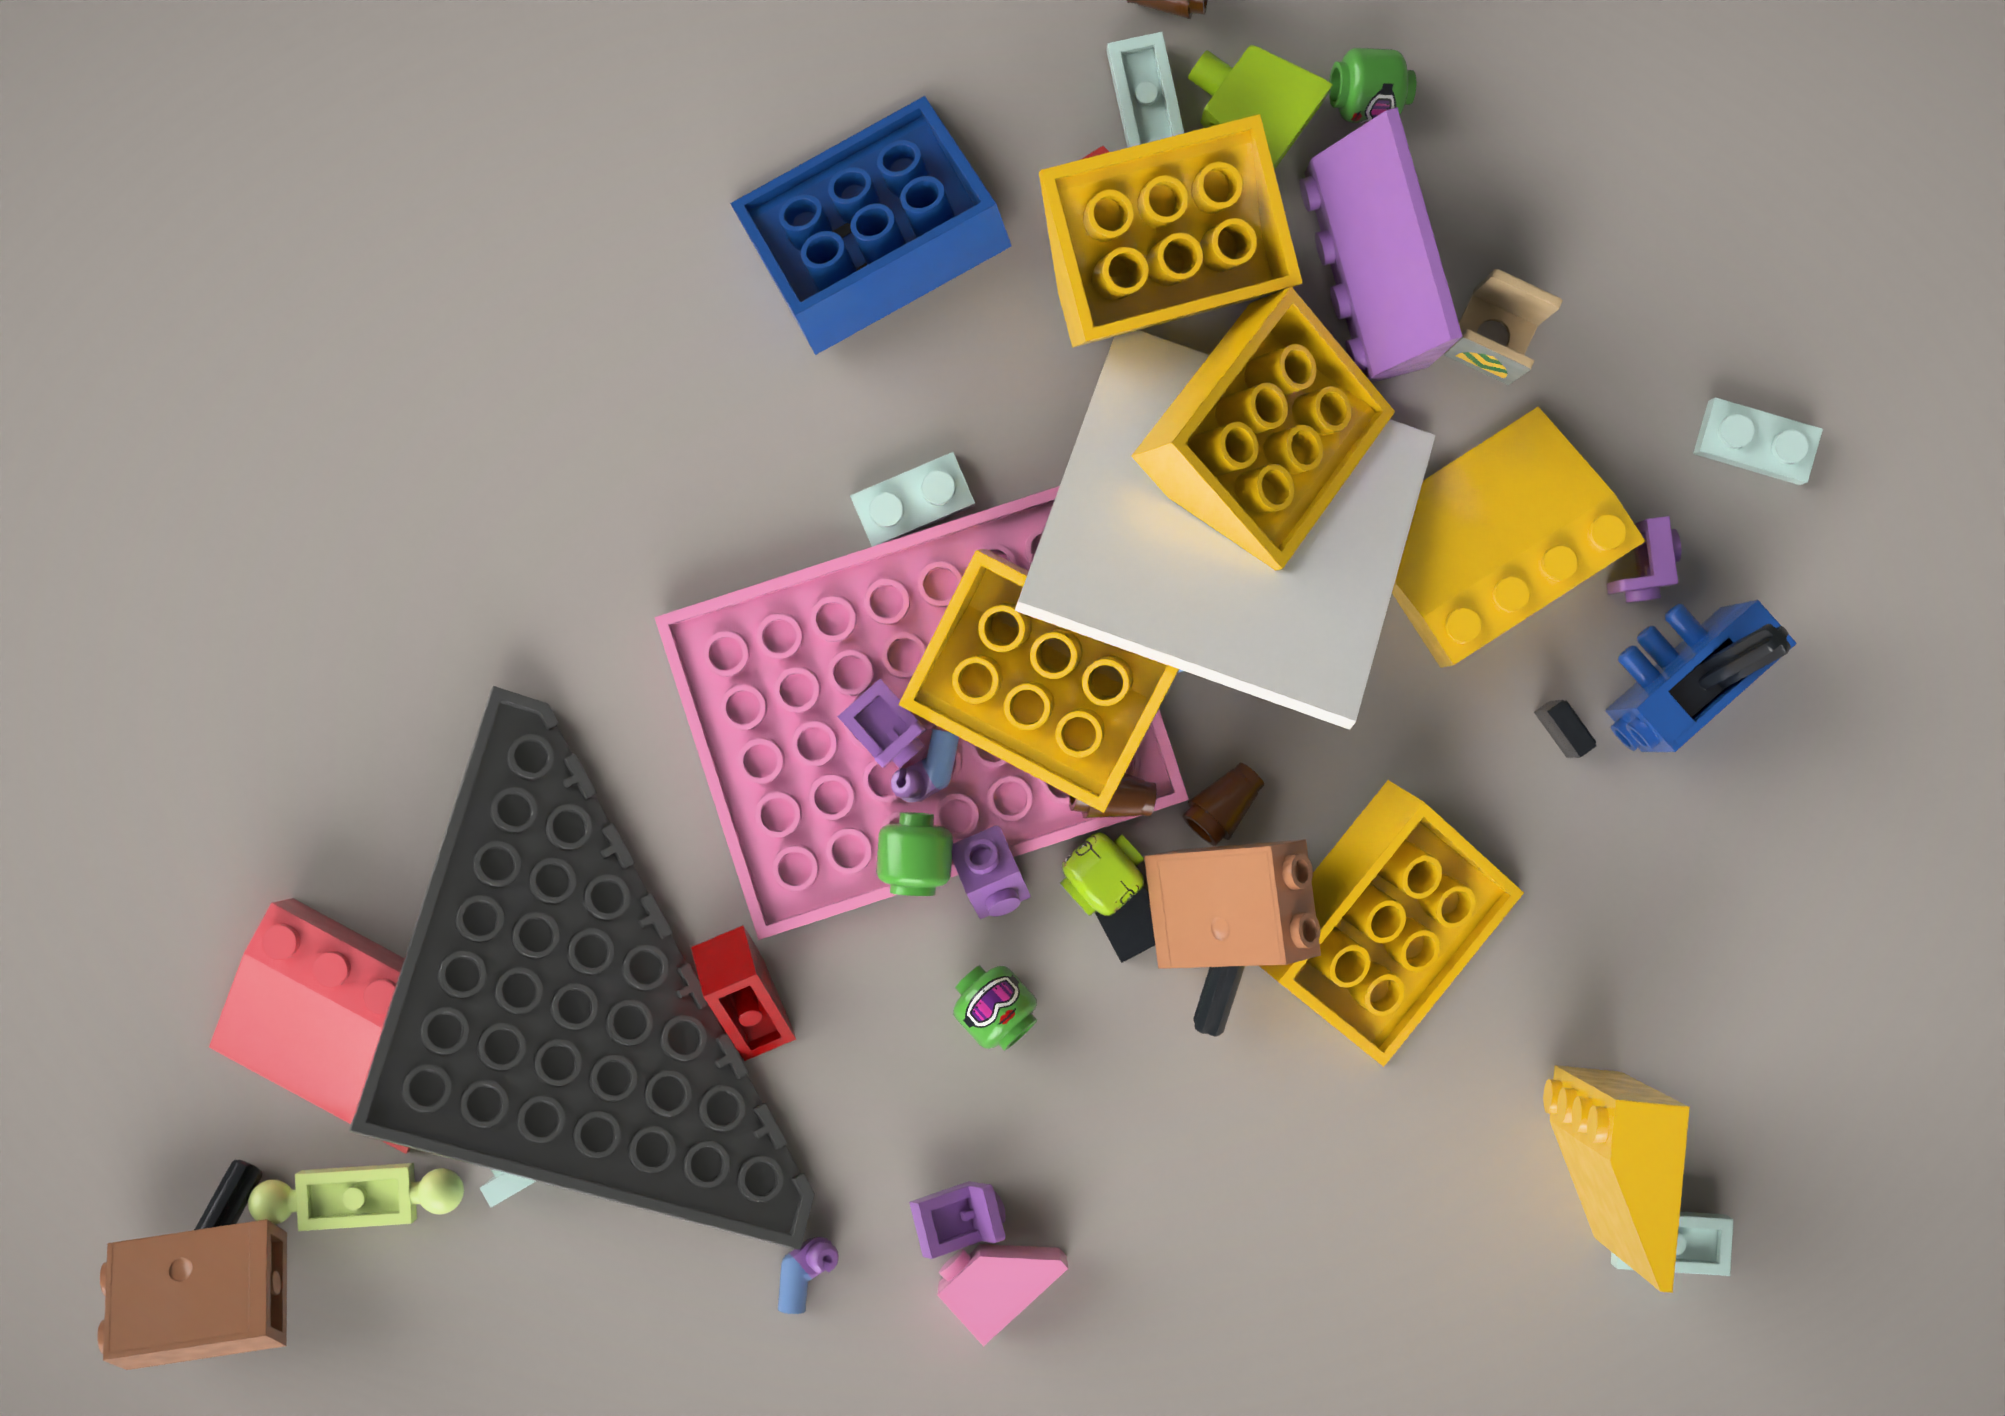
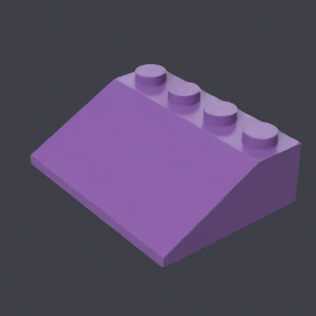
M1398 107L1384 111L1314 156L1304 172L1305 178L1300 179V191L1305 208L1308 212L1315 210L1321 230L1315 233V243L1322 265L1330 264L1336 285L1330 287L1333 309L1338 319H1346L1351 339L1345 342L1346 353L1371 383L1428 368L1463 337Z

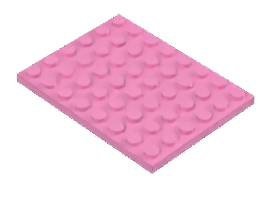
M1060 486L654 617L758 940L896 896L897 894L890 893V884L884 883L877 877L876 868L879 831L887 824L899 823L900 812L934 814V825L948 829L952 833L953 844L990 827L999 826L1013 857L1138 817L1083 818L1082 812L1070 810L1069 794L960 737L949 785L921 802H906L896 796L891 788L892 776L899 769L897 765L891 761L885 768H882L875 761L871 753L837 717L879 679H882L901 700L976 550L987 549L1029 571ZM1160 709L1125 772L1147 782L1156 783L1157 795L1154 811L1189 800ZM912 713L927 729L918 737L925 746L901 768H907L927 758L932 729L949 731ZM952 860L951 877H954L958 873Z

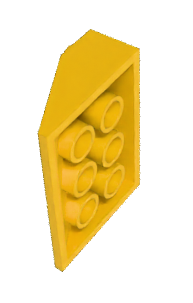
M1260 114L1039 171L1057 290L1072 348L1272 295L1289 287L1303 284Z
M1289 287L1254 301L1247 306L1131 456L1169 499L1276 571L1285 567L1393 416L1395 410L1293 287Z
M1538 406L1423 480L1392 594L1439 667L1453 666L1644 543L1645 539L1615 493Z
M987 549L976 550L898 705L1104 813L1180 669L1015 611L1029 571Z
M1387 780L1313 872L1312 889L1316 917L1320 925L1319 943L1321 956L1287 965L1258 966L1384 1067L1524 892L1424 801Z
M1555 1065L1553 1079H1548L1544 1087V1110L1550 1114V1124L1594 1238L1660 1292L1673 1293L1690 1107L1623 1072Z

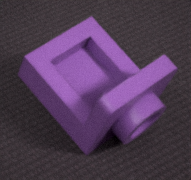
M1670 516L1649 518L1634 523L1645 539L1644 543L1634 549L1638 577L1606 583L1608 595L1625 593L1626 603L1661 598L1660 588L1678 584L1676 562H1679L1681 559V540L1678 531L1671 529Z
M879 679L837 717L871 753L875 761L882 768H885L893 761L900 769L925 746L918 737L927 729L909 710L898 705L900 699L882 679Z
M999 826L990 827L953 844V863L965 892L980 919L989 915L997 917L1008 914L1015 910L1021 901L1031 897Z
M968 1181L909 1202L922 1256L925 1258L934 1259L981 1241L997 1243L1005 1240L1002 1224L1006 1218L1005 1208L1000 1196L994 1191L991 1184Z

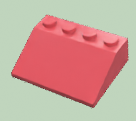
M294 898L272 902L243 954L209 1048L351 1124L404 958ZM383 1141L384 1143L396 1148L397 1150L405 1154H407L411 1149L409 1147Z

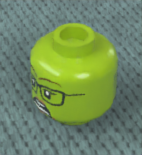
M1096 832L1064 859L1062 871L1066 877L1060 884L1089 916L1095 911L1101 915L1110 916L1144 886V877L1137 868L1144 858L1122 834L1113 841L1106 834Z

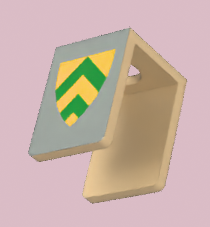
M1494 269L1474 289L1461 316L1459 326L1463 337L1448 349L1444 355L1509 386L1531 370L1534 360L1525 356L1526 350L1537 327L1559 310L1563 300L1502 270ZM1486 321L1501 323L1508 332L1507 345H1501L1478 334L1479 326Z

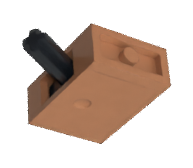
M1306 839L1178 849L1144 856L1158 969L1209 967L1193 1017L1194 1027L1198 1032L1214 1037L1220 1036L1224 1032L1245 966L1287 965L1321 956L1319 943L1320 925L1316 917L1312 889L1313 870L1308 858Z
M235 1159L232 1161L194 1230L107 1243V1262L103 1263L100 1270V1286L105 1296L104 1320L100 1322L97 1331L99 1350L103 1354V1361L125 1370L287 1346V1232L267 1219L237 1224L248 1204L250 1193L262 1178V1171L258 1167L243 1160Z

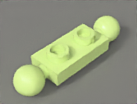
M414 1163L301 1170L295 1174L296 1189H291L288 1184L276 1179L259 1183L250 1193L248 1209L256 1221L267 1219L275 1225L284 1222L293 1212H297L298 1231L412 1224L417 1220L416 1204H421L424 1209L433 1214H446L453 1211L462 1201L464 1185L457 1173L445 1168L434 1169L428 1172L421 1181H415Z

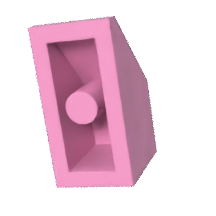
M980 1244L970 1254L961 1249L940 1269L939 1274L943 1278L939 1281L937 1296L976 1339L985 1346L1068 1270L1067 1256L1057 1247Z

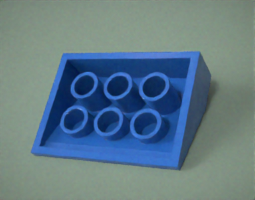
M925 96L730 203L815 355L1012 246L996 202ZM846 223H851L852 233L844 238L832 232ZM864 263L867 264V266L861 268L860 270H857V267L863 265Z

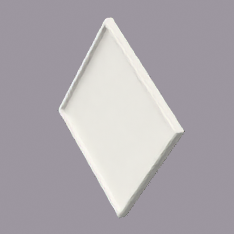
M1140 330L1114 336L1015 611L1350 730L1357 720L1436 435L1390 419L1285 567L1275 571L1169 499L1131 456L1209 355Z

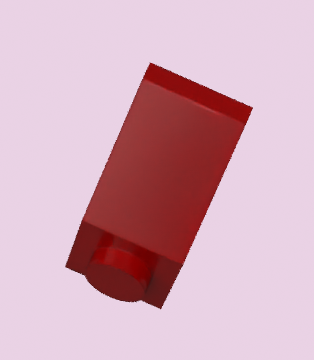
M744 925L691 947L703 997L744 1061L796 1040L794 1030L764 959Z

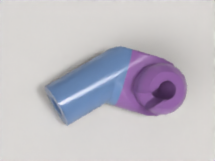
M932 729L927 758L907 768H900L893 774L891 788L894 794L906 802H921L946 788L951 781L959 737L950 732Z
M809 1238L802 1243L800 1250L794 1249L785 1255L781 1263L778 1311L787 1314L804 1313L806 1311L808 1282L825 1270L831 1272L835 1269L839 1260L838 1251L827 1238Z

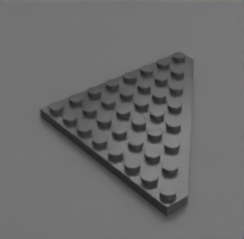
M493 686L489 693L348 1132L800 1250L815 1195L805 1174L800 1173L786 1147L787 1141L766 1103H762L747 1075L749 1072L727 1033H724L713 1011L704 999L700 982L690 963H686L671 934L673 932L652 893L649 894L635 870L633 866L634 860L613 823L610 824L595 796L597 792L576 754H572L557 726L559 723L549 704Z

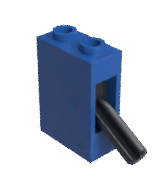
M1759 600L1720 607L1702 624L1696 620L1683 604H1677L1665 614V620L1683 639L1678 646L1674 648L1655 626H1648L1638 634L1637 642L1657 664L1654 666L1637 646H1629L1618 656V661L1637 682L1605 711L1615 721L1611 725V730L1627 748L1632 751L1639 748L1641 752H1676L1797 644L1787 630L1778 623Z

